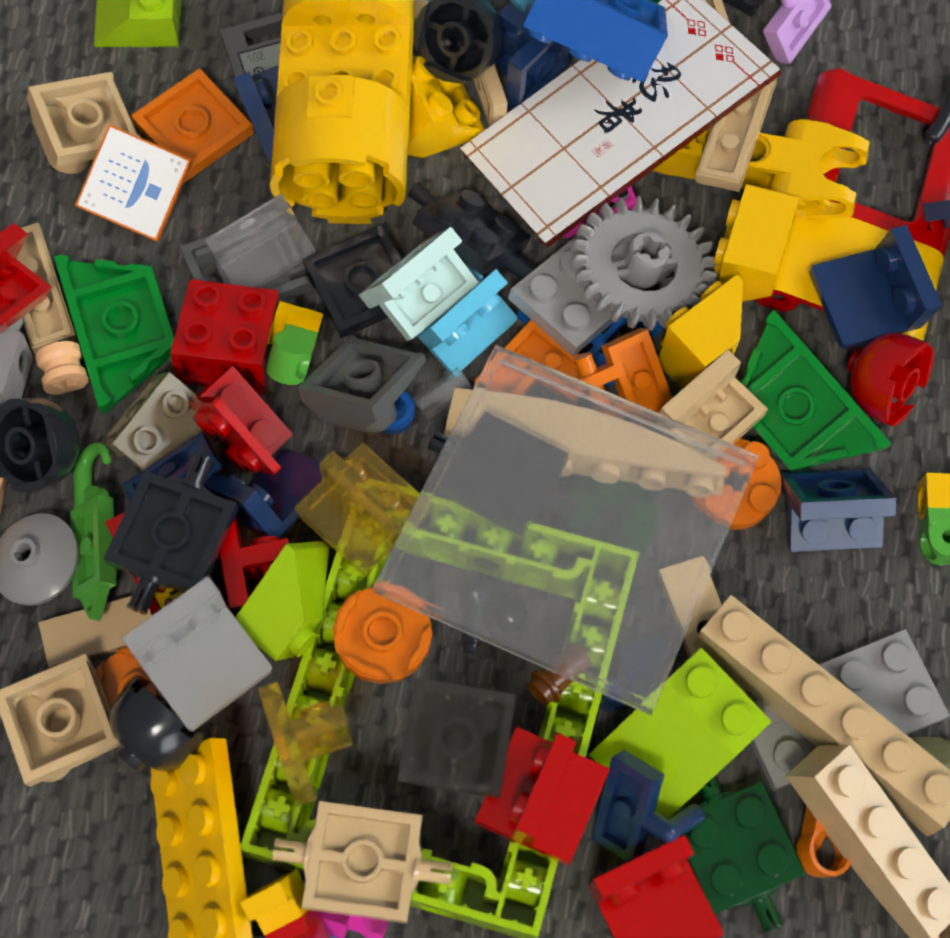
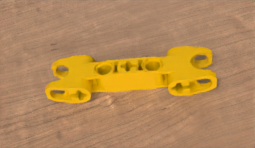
M802 119L794 120L788 124L785 137L760 132L751 159H757L758 161L749 163L741 188H745L746 184L799 197L795 217L844 218L853 216L856 193L847 186L826 179L823 174L833 168H856L866 165L870 142L857 134L837 128L831 124ZM705 124L645 170L696 180V172L713 124ZM841 147L852 149L854 152L842 149ZM828 200L838 201L841 203H834Z

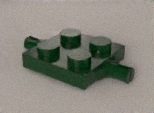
M714 776L708 782V785L706 784L700 789L704 802L699 806L704 812L703 822L684 834L694 852L688 862L715 915L735 906L752 905L763 927V932L767 933L774 928L776 929L784 925L771 896L781 886L806 874L763 782L761 781L738 792L722 793ZM767 913H768V915H769V917H770V919H771V921H772V923H773L774 928L772 927V924H771V922H770V920H769V918H768V916H767Z

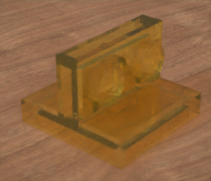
M364 442L344 460L334 451L319 463L322 481L294 507L295 513L363 577L378 565L432 512V504Z
M278 682L258 688L289 789L297 807L316 801L317 798L305 761L353 745L342 704L331 707L329 702L318 703L303 709L300 712L301 718L291 721Z

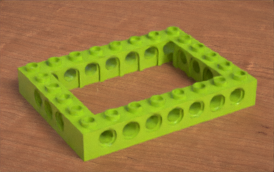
M361 477L325 586L322 619L313 630L317 636L311 647L302 656L240 845L244 857L288 871L297 869L299 874L305 875L303 864L273 861V850H278L274 847L276 838L307 843V839L315 828L316 819L310 820L355 677L353 673L345 668L336 653L333 635L334 622L338 610L350 595L359 590L363 591L366 588H373V585L384 584L394 551L575 601L562 651L565 650L569 643L575 644L589 658L591 668L584 671L561 693L562 700L558 703L551 702L546 707L539 737L553 743L557 733L575 740L577 742L573 752L583 757H586L639 553L530 524L523 538H520L450 501ZM510 840L500 878L495 877L488 868L476 863H472L471 867L453 863L450 885L419 880L411 896L410 906L516 938H538L558 861ZM422 848V859L450 863V861L433 857L431 850Z

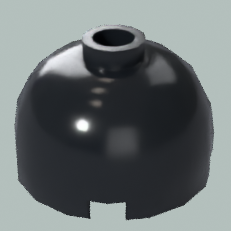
M433 0L427 3L418 14L414 23L413 42L415 49H420L421 55L426 61L423 65L428 72L442 81L458 84L479 77L496 62L502 50L503 29L499 15L486 0Z
M15 398L1 403L0 478L4 477L9 484L13 485L8 488L15 492H33L45 489L64 480L76 464L80 451L79 433L72 417L61 406L45 398Z
M136 674L121 691L112 707L110 715L111 731L121 744L116 753L123 761L138 771L144 765L158 771H174L181 767V764L184 763L189 754H196L202 741L212 738L210 732L199 731L203 724L194 731H189L161 692L154 696L146 689L150 681Z

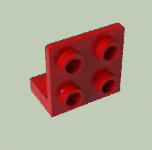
M190 280L170 352L175 377L183 384L206 387L225 368L234 366L257 394L265 395L268 384L266 353L279 301L278 291L203 280Z
M228 366L188 403L196 412L192 418L209 437H213L216 434L227 447L223 451L224 455L239 471L243 472L247 469L255 474L274 475L281 467L271 455L293 434L235 367Z
M685 835L593 879L589 889L613 938H721L723 936V930L688 863L694 852Z

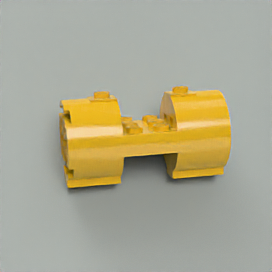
M415 0L283 1L270 189L274 197L285 206L291 208L295 203L312 208L313 217L327 219L328 223L372 224V218L383 215L384 207L390 204L400 206L404 202L407 181Z

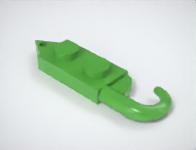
M94 442L82 451L74 468V509L70 511L71 528L74 530L79 542L80 556L77 570L72 579V596L75 599H80L89 619L101 621L109 590L116 585L118 569L108 566L104 561L105 554L113 539L105 521L114 517L113 498L109 497L108 491L104 488L92 486V468L96 457L100 455L103 464L108 465L111 463V452L104 443Z

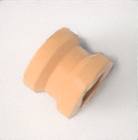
M72 341L54 342L42 347L36 353L37 366L44 371L41 382L46 393L60 395L82 389L87 385L89 377L87 370L80 365L83 354L78 343Z

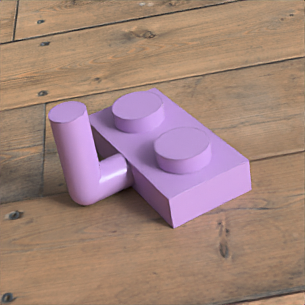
M781 0V7L763 30L775 60L790 64L832 7L829 0Z

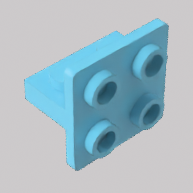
M465 264L479 284L417 335L453 376L460 373L517 321L516 314L497 294L508 282L496 269L484 278Z

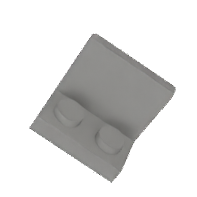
M208 576L122 637L132 655L189 731L197 729L272 673L271 664L226 607L220 591Z

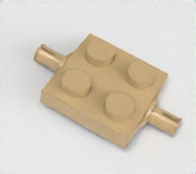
M319 801L315 828L307 839V843L276 838L274 847L278 850H273V861L303 864L306 877L302 902L303 909L406 924L408 922L411 896L418 885V881L450 885L453 862L446 863L422 859L419 846L422 815Z

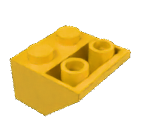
M413 55L408 155L425 158L469 142L482 133L485 128L480 120V111L475 103L470 100L463 85L464 82L457 84L440 80L428 72L423 65L426 61L422 56Z
M746 184L741 201L732 200L726 220V232L724 238H720L714 260L716 266L713 272L717 273L716 282L721 281L723 284L736 274L743 280L742 302L772 296L799 197Z
M738 274L725 284L717 281L702 294L701 302L690 310L687 307L679 309L666 323L667 331L660 343L662 348L658 359L661 368L681 390L724 352L729 350L733 355L736 352L740 342L743 280Z

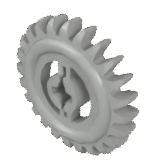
M637 196L635 207L628 211L624 198L621 197L615 206L617 207L616 214L613 213V210L607 203H604L600 209L599 216L591 212L586 220V225L582 224L578 228L577 239L571 247L572 253L575 256L570 264L572 269L578 272L575 283L578 286L587 287L583 294L586 300L597 299L599 301L596 306L598 312L612 311V321L618 322L622 317L627 318V325L630 328H635L638 321H641L645 329L650 331L654 329L658 321L663 328L667 329L666 323L674 313L683 307H687L689 310L701 302L702 294L716 282L717 273L712 272L716 266L714 264L715 257L707 256L712 249L713 243L708 241L697 245L704 228L699 227L688 233L686 229L691 220L690 214L677 223L673 221L676 210L675 204L664 215H661L658 209V198L653 200L648 211H644L641 197ZM631 241L624 260L612 262L611 257L616 248ZM674 269L673 280L668 286L657 291L636 289L654 286L663 271ZM623 280H625V281H626L627 283H629L631 286L636 287V288L630 287L628 284H626L625 282H623Z

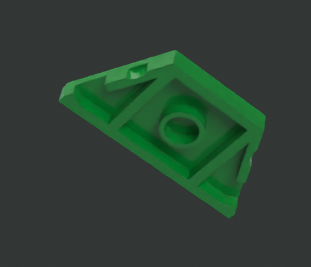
M67 255L54 256L95 398L101 414L107 413L171 358L170 352L174 335L152 266L131 263L122 266L113 261L95 259V264L71 261Z
M773 310L768 315L765 330L757 348H754L747 364L748 369L740 383L768 408L765 416L753 427L789 470L794 472L884 450L891 446V442L776 311Z

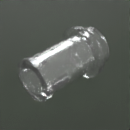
M455 368L451 372L448 369L443 372L445 376L412 398L428 422L451 405L454 387L473 390L459 368Z

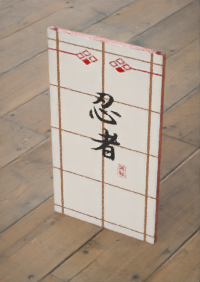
M661 0L657 4L666 9L668 37L644 82L631 78L629 81L620 79L608 71V66L594 59L591 62L580 60L460 149L463 156L475 166L534 232L539 241L548 248L586 220L591 212H597L604 203H609L781 76V69L778 65L765 56L705 0Z

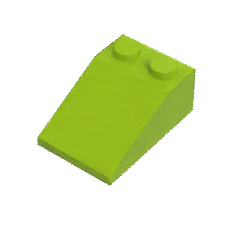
M700 648L589 754V757L593 761L610 768L612 756L625 750L664 773L665 776L655 812L668 820L772 721L720 666Z

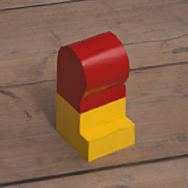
M297 869L257 889L240 902L249 921L257 920L265 938H330L318 911L302 908L305 885Z

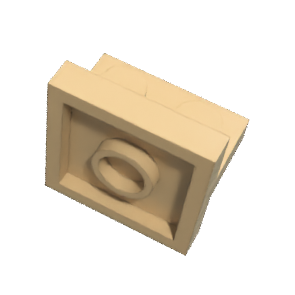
M727 350L661 408L653 433L682 445L714 462L765 416L768 408L735 378L741 362Z

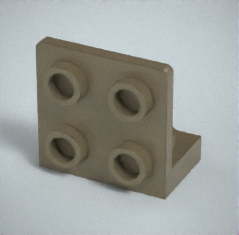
M170 372L153 375L100 441L109 448L111 457L125 456L142 471L201 432L211 443L217 458L226 448L216 434L213 437H209L194 422L192 417L196 412L188 403L196 394Z

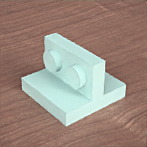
M449 227L424 240L362 291L359 296L369 309L379 305L404 338L409 341L472 290L479 282L453 250L462 240L453 228Z

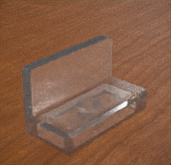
M282 193L205 239L233 285L260 288L303 262V258L316 253L313 244L300 226L291 206Z

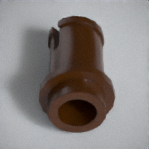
M569 643L565 650L543 670L535 669L531 673L532 679L527 683V687L536 700L544 706H548L551 702L558 703L562 700L561 693L584 671L591 668V662L578 646Z

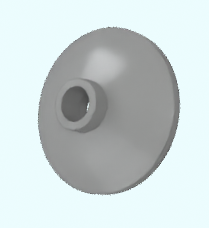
M40 513L18 520L5 531L0 538V593L5 598L20 605H40L58 596L69 585L77 570L80 556L79 542L71 526L57 516ZM31 550L30 556L24 560L26 554Z

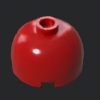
M886 333L871 340L863 349L858 348L853 353L847 367L848 373L851 374L850 390L854 401L865 414L879 422L894 427L905 420L915 405L903 404L911 397L916 386L925 389L931 374L934 349L928 346L929 343L900 333ZM893 398L899 400V401H896V402L892 403V399H893Z

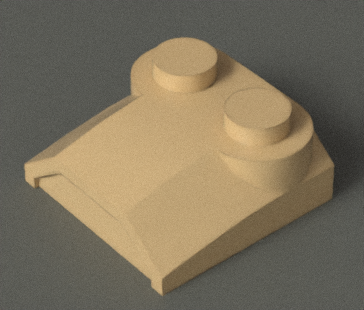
M112 72L28 87L27 99L34 128L49 163L60 172L75 174L85 170L89 166L90 161L95 159L109 124L137 136L114 83Z
M86 653L0 689V715L24 784L29 787L40 782L57 781L67 775L72 768L121 745L111 731L110 715L112 710L97 672Z

